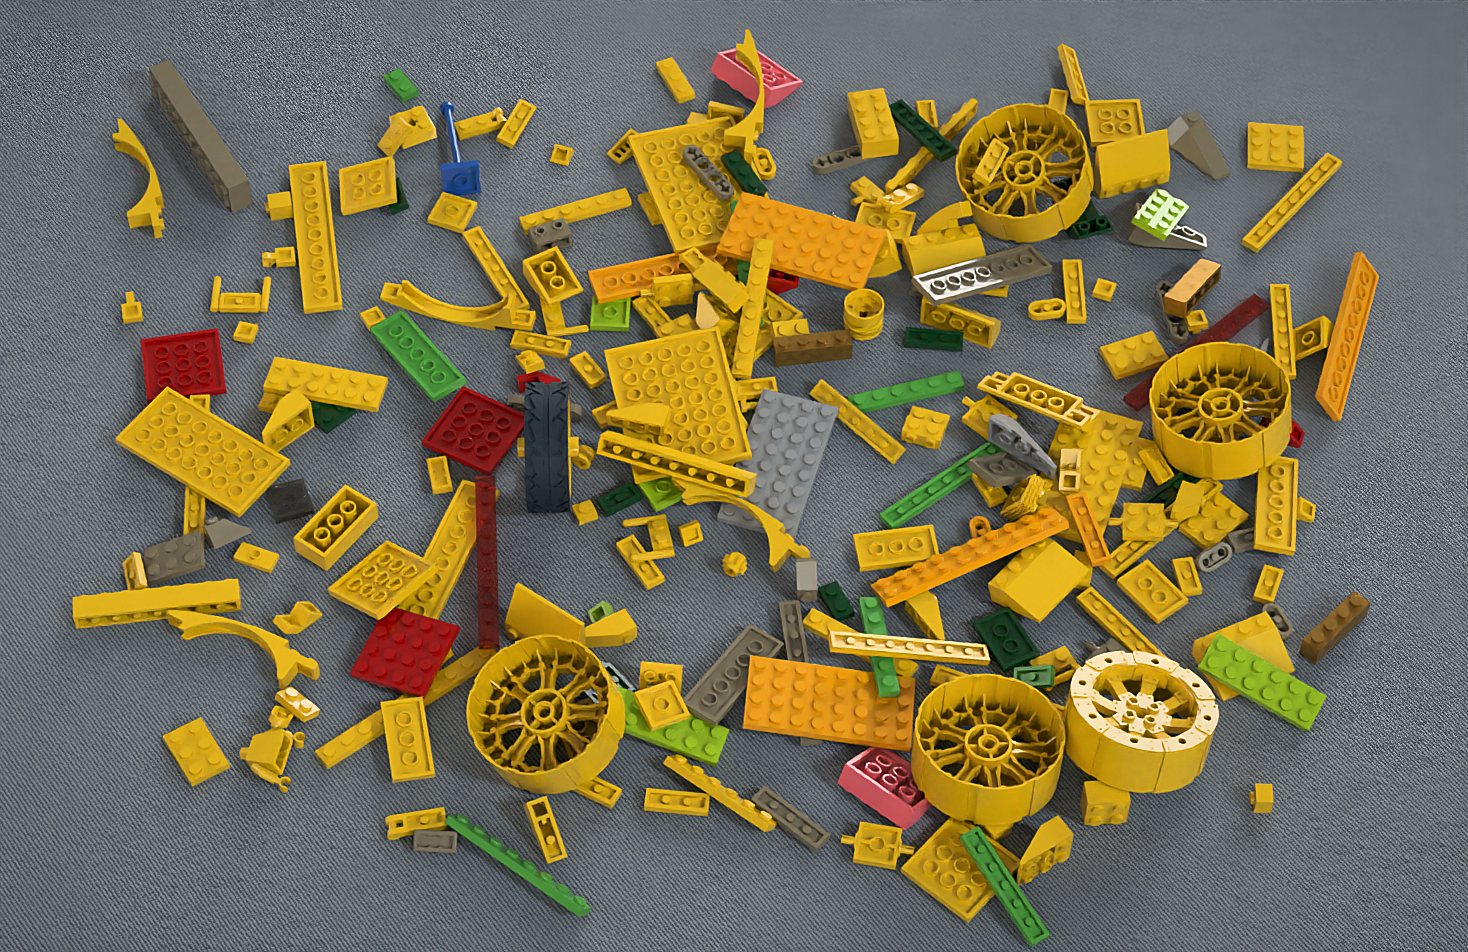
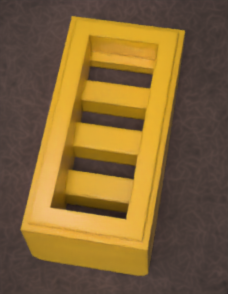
M630 128L606 155L619 165L623 164L633 156L631 149L625 146L628 144L627 137L639 133ZM617 152L618 154L621 155V157L618 158V157H617L616 155H614V154Z

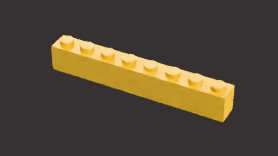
M610 430L600 434L596 454L745 498L754 492L757 479L756 473Z
M238 579L205 581L195 584L186 583L177 586L143 588L132 591L123 590L114 593L104 592L96 595L73 597V619L76 629L168 619L166 613L168 610L190 611L202 614L242 610L241 590Z

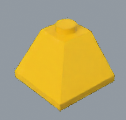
M701 292L698 295L696 323L700 330L719 326L722 337L739 329L740 320L719 300L714 296Z
M1323 315L1293 329L1295 361L1328 347L1335 324Z

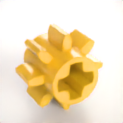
M732 552L731 555L726 554L722 560L724 572L731 577H736L738 574L743 575L747 569L746 558L739 552Z

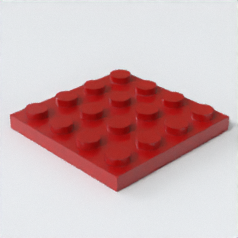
M218 328L140 339L148 405L166 387L171 388L190 399V395L213 396L227 394Z
M462 386L423 438L422 446L490 477L524 431V413Z
M395 607L385 617L377 621L349 674L352 678L425 699L460 629L458 625Z

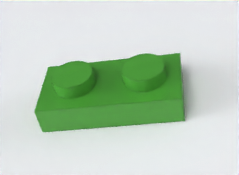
M399 68L384 75L386 84L403 103L419 95L418 89Z
M1053 665L1014 668L1013 678L1027 683L1035 689L1054 687L1055 667Z

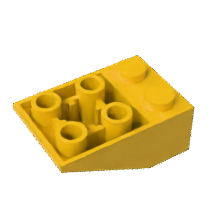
M886 228L882 229L886 231V237L868 278L887 276L902 269L896 241Z
M1059 815L1042 824L1019 862L1016 878L1018 886L1022 883H1029L1039 873H1046L1056 863H1063L1069 858L1074 834Z

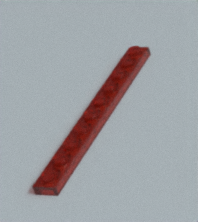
M1254 293L1178 354L1200 344L1227 342L1265 312L1269 304ZM1158 370L1124 396L1123 401L1136 412H1139L1150 403L1149 392L1150 388H1152V380Z
M475 476L479 650L500 649L495 476Z

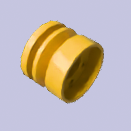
M863 288L856 289L845 297L843 327L844 330L850 329L852 338L862 341L871 340L882 332L885 304L881 295L871 289Z

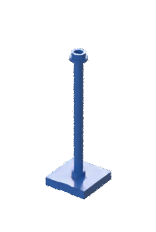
M445 101L441 104L440 110L445 115L454 163L440 165L443 192L456 196L481 193L478 160L461 162L452 117L454 106L451 102Z

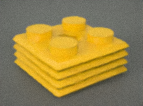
M422 105L404 112H398L389 117L390 125L396 116H400L412 127L401 144L403 149L437 137L436 128Z
M1033 474L1015 484L1000 515L1013 522L1016 519L1020 520L1027 513L1032 514L1038 507V504H1036L1037 500L1045 493L1044 486L1046 481Z

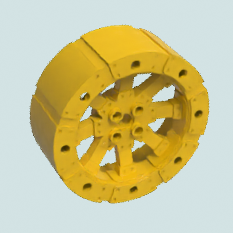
M1020 103L993 111L992 114L981 118L967 132L959 146V154L956 156L957 180L964 201H970L974 222L991 236L1004 241L1014 240L1016 243H1031L1056 236L1062 229L1066 230L1078 220L1091 199L1090 193L1094 187V175L1084 136L1070 117L1050 106ZM1019 135H1023V137H1024V138H1019V139H1017V137H1018ZM993 138H996L1009 148L1015 146L1016 152L1008 157L1005 156L999 167L1001 171L994 176L987 187L974 179L972 175ZM1029 143L1043 144L1034 152L1027 149ZM1061 152L1069 159L1061 163H1050L1047 161L1053 153ZM1056 176H1067V178H1072V185H1070L1068 191H1065L1051 183L1050 179ZM1001 187V189H1004V192L991 207L985 202L983 196L988 194L989 191ZM1037 193L1047 195L1055 204L1039 213L1035 200L1037 199ZM1022 196L1025 205L1024 216L1012 217V215H1007L1013 201Z
M1211 342L1193 346L1166 361L1152 380L1149 398L1153 440L1162 455L1166 457V461L1183 473L1203 479L1211 477L1213 480L1245 477L1258 472V469L1262 467L1266 468L1283 453L1289 443L1290 433H1292L1290 382L1283 367L1278 365L1272 356L1260 349L1241 343L1234 344L1229 342ZM1247 396H1252L1261 402H1250L1244 399ZM1179 408L1194 409L1192 412L1184 415L1175 416ZM1250 416H1264L1265 418H1271V423L1266 428L1249 418ZM1192 426L1199 427L1193 438L1188 439L1183 434H1179L1182 430ZM1234 431L1244 432L1250 437L1236 441L1234 439ZM1216 434L1222 440V443L1207 442L1210 437L1212 438Z
M536 635L515 641L514 644L504 647L491 657L474 680L475 683L472 690H470L466 710L469 733L474 739V744L494 770L506 782L520 790L526 789L534 794L549 795L578 788L577 785L583 782L587 783L601 773L613 759L619 748L617 745L619 740L623 738L626 722L625 705L622 695L598 657L586 646L573 639H565L558 635ZM558 674L575 676L574 680L563 689L556 690L555 682ZM541 678V685L538 690L529 692L524 688L531 681ZM509 685H514L511 691H509L507 687ZM593 688L597 693L599 703L591 705L573 704L574 699L584 690L587 691ZM512 699H517L521 702V710L505 715V710ZM550 712L547 717H543L545 713ZM578 720H593L598 722V730L596 734L594 733L592 739L588 740L579 735L571 724L577 723ZM522 729L519 738L507 750L504 747L503 734L507 733V730ZM558 738L567 741L578 753L569 761L561 764L556 759L555 746H557ZM539 741L542 757L540 759V767H528L522 763L525 759L524 755L532 744L535 745Z
M1124 651L1104 653L1086 661L1083 667L1080 666L1073 676L1062 716L1065 728L1064 749L1073 762L1084 772L1112 787L1136 793H1165L1174 791L1190 784L1202 772L1218 722V705L1215 704V697L1205 682L1189 669L1181 668L1179 663L1139 651H1133L1132 653H1125ZM1111 694L1114 700L1112 702L1100 695ZM1097 711L1107 715L1108 718H1103ZM1177 712L1184 719H1174L1171 715ZM1167 733H1174L1180 735L1171 737Z
M971 674L954 678L953 681L945 682L935 688L920 705L915 721L911 753L913 779L919 791L922 790L924 792L925 798L934 807L955 819L964 822L965 820L974 821V824L1005 825L1021 821L1022 817L1027 815L1030 817L1041 810L1052 798L1057 788L1065 746L1063 720L1056 707L1052 706L1050 700L1044 694L1020 680L996 674ZM967 725H973V728H971L970 730H964L959 728ZM1018 735L1027 743L1016 742L1011 738ZM940 740H949L958 744L956 747L934 750ZM1018 758L1032 759L1033 762H1038L1036 774L1017 762ZM957 762L958 764H964L959 773L954 777L950 773L941 770L944 765ZM1000 773L1009 774L1020 785L1011 787L1001 786ZM982 774L984 780H986L987 787L970 782L974 777L976 778Z

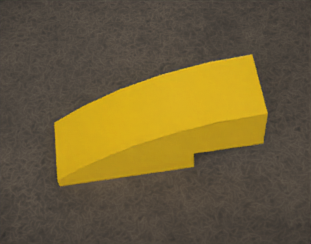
M970 201L958 202L939 210L923 223L917 231V235L958 227L957 219L973 215Z

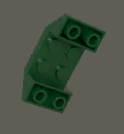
M1072 178L1052 183L1058 188L1068 191L1070 185H1072ZM1090 199L1083 214L1065 232L1069 239L1081 240L1113 231L1114 228L1107 215H1099Z

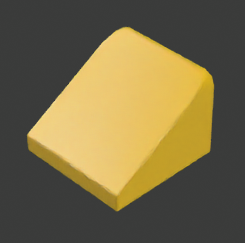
M555 144L550 162L568 166L575 150Z
M1301 496L1297 498L1296 520L1314 522L1316 505Z

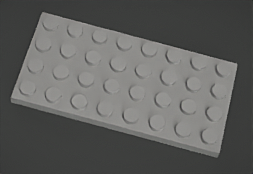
M763 389L747 432L752 459L739 461L735 468L757 474L754 492L747 498L735 496L757 506L783 523L786 530L785 533H788L795 540L839 412V407ZM722 502L717 515L718 522L766 534L761 524L751 514L735 505Z

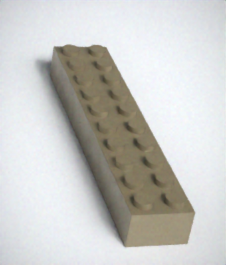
M166 60L149 67L150 75L148 78L153 86L151 88L153 97L155 99L158 98L161 109L166 110L167 118L170 122L174 123L177 134H181L185 146L190 147L192 157L197 158L200 169L205 170L208 182L214 184V190L217 195H221L223 205L228 207L232 213L253 205L249 180L171 61Z

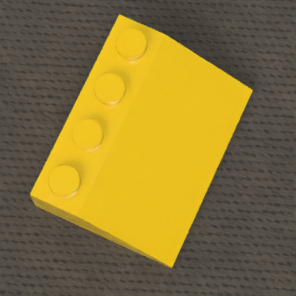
M1167 129L1097 146L1093 175L1094 189L1099 199L1110 198L1122 193H1129L1134 190L1169 182L1171 167Z
M975 223L902 238V255L912 278L916 275L986 256L981 235Z
M1047 537L1023 548L988 583L993 602L1009 607L1012 611L1040 623L1090 571L1056 541Z
M519 582L515 585L505 619V631L509 638L518 641L536 635H558L565 639H573L586 646L585 623Z
M1266 611L1194 640L1191 652L1199 665L1214 636L1218 633L1288 674L1295 671L1278 629ZM1205 674L1222 702L1240 695L1238 692Z

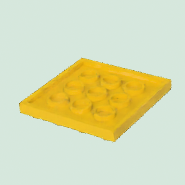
M386 540L327 590L331 596L380 620L411 593L415 592L423 583L432 578L439 569L437 564Z
M950 817L901 867V873L965 922L969 923L995 893L959 839L961 835L974 829L976 826L968 820L964 822ZM984 833L1011 876H1013L1018 871L1020 859Z

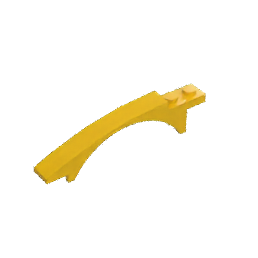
M746 29L744 44L736 43V50L738 51L736 52V59L743 63L755 77L759 88V97L755 107L744 120L724 131V145L745 147L744 159L747 163H752V156H756L757 145H754V141H758L759 133H763L764 86L762 68L755 42L750 30Z
M121 118L117 119L119 133H113L112 135L114 141L121 143L114 144L115 150L136 158L146 167L150 174L149 186L143 198L127 212L130 229L152 225L155 239L163 238L161 230H164L165 226L163 218L159 219V216L162 215L161 209L165 208L156 172L145 149L134 133Z
M402 280V284L385 282L380 299L385 302L431 318L495 331L496 327L532 331L536 319V311L517 309L514 294H508L501 301L489 306L461 307L436 300L418 290L408 280Z
M674 476L671 477L673 485L683 492L681 497L684 499L683 503L687 506L710 501L724 502L735 505L751 514L761 524L769 539V565H771L770 569L774 573L778 571L790 555L795 559L811 558L810 551L805 546H798L794 542V538L785 533L786 530L783 523L757 506L731 493Z
M168 610L166 612L169 624L184 632L181 635V639L185 641L207 634L226 633L245 637L260 645L271 656L277 667V679L279 680V688L282 690L288 687L298 672L315 681L320 676L319 664L314 659L306 658L294 649L290 650L287 639L261 628L220 616L180 610Z

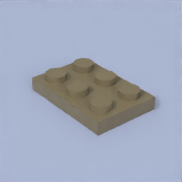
M1007 451L970 459L967 465L976 475L984 479L993 488L1018 483L1033 474H1037V471L1027 463Z
M198 530L144 549L147 584L153 586L205 568L203 534Z

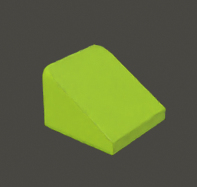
M604 600L587 611L592 624L614 614L612 606Z

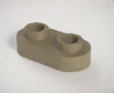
M1217 542L1200 552L1195 558L1196 568L1200 572H1211L1229 561L1232 556L1230 545L1225 542Z
M1265 604L1261 613L1266 611L1268 615L1272 616L1270 618L1276 625L1281 639L1287 640L1293 631L1292 624L1277 604Z

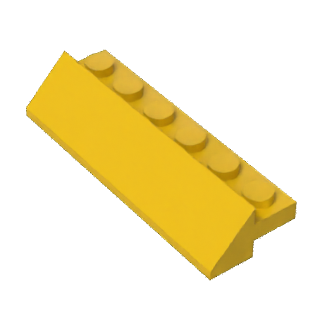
M996 371L992 376L987 375L977 386L978 389L986 394L1087 434L1090 433L1091 426L1100 416V411L1083 405V398L1016 372L1008 376Z

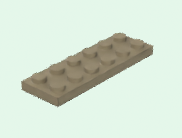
M749 624L683 698L688 711L716 727L746 692L750 655L775 659L784 648V643L756 626Z

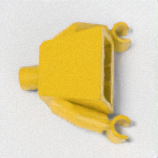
M271 728L264 733L255 734L252 737L250 746L240 749V758L246 760L252 772L272 784H279V790L286 793L288 788L282 784L287 783L291 785V780L286 776L279 778L278 775L283 774L292 743L298 749L303 748L305 735L303 732H296L293 735L292 732L284 729Z

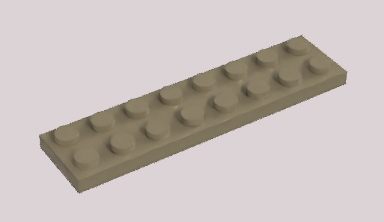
M1026 244L913 276L911 283L933 306H937L1051 273L1052 266L1031 244Z

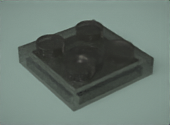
M303 478L270 487L265 491L276 524L315 513Z

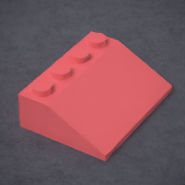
M736 48L717 53L710 72L715 74L719 80L728 83L732 89L741 92L745 98L757 103L759 97L758 84L750 70L736 59V52H738ZM757 50L762 68L764 109L782 101L800 87L803 81Z
M871 746L845 763L837 782L847 792L858 797L863 803L868 804L878 811L880 815L885 816L895 823L897 827L903 828V830L915 824L932 806L925 798L924 792L922 790L919 791L913 779L911 764L890 749Z

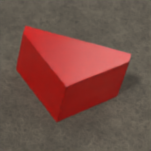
M770 268L767 288L776 295L798 287L799 276Z

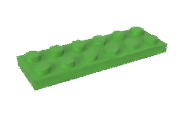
M403 310L398 311L370 328V333L434 403L467 384L465 377Z

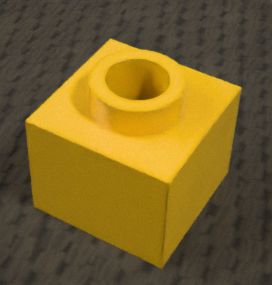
M1255 783L1253 791L1249 793V804H1253V813H1271L1274 803L1272 784Z

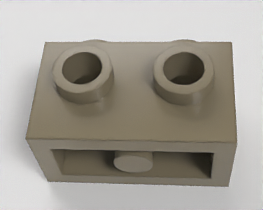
M564 217L528 229L529 241L536 255L555 246L559 250L573 246L572 232Z

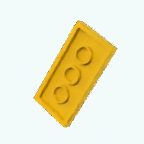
M933 524L853 534L860 572L911 566L939 554Z
M423 697L380 702L392 783L434 778L435 770Z

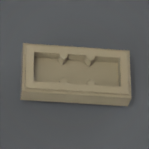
M414 829L413 851L456 853L458 832Z

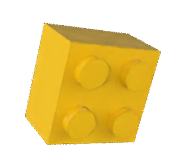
M1085 781L1080 800L1083 824L1099 826L1110 823L1118 825L1126 822L1131 802L1129 791L1112 787L1101 781Z

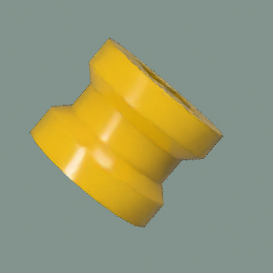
M580 445L579 457H572V462L576 467L587 470L591 466V461L595 459L596 452L587 445Z

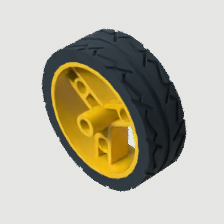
M526 382L524 438H518L517 445L518 458H525L528 513H547V511H552V513L571 512L572 457H579V437H571L569 382H550V384H545V382Z

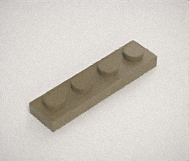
M764 786L751 798V802L755 804L757 809L769 813L777 824L817 853L830 839L828 832L767 786Z

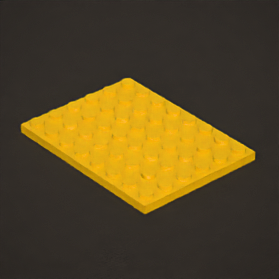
M732 115L627 137L629 147L676 254L685 252L693 247L698 249L719 244L732 216L731 201L739 200L742 192H744L721 162V156L738 150L744 158L745 147L724 145V131L736 125ZM687 145L697 146L731 183L734 191L730 200H719L684 161L683 150ZM752 160V163H748V164H749V166L752 168V170L755 172V174L759 177V179L761 180V178H760V176H759V174H758V172H757V169H756V167H755V165H754V163H753V160ZM704 164L698 165L700 169L707 168V166ZM709 177V180L716 182L718 178ZM767 192L761 195V197L770 199Z
M719 326L604 350L617 409L650 402L656 404L663 403L666 406H670L671 419L665 436L622 428L624 435L725 465L752 459ZM631 464L635 484L671 476Z

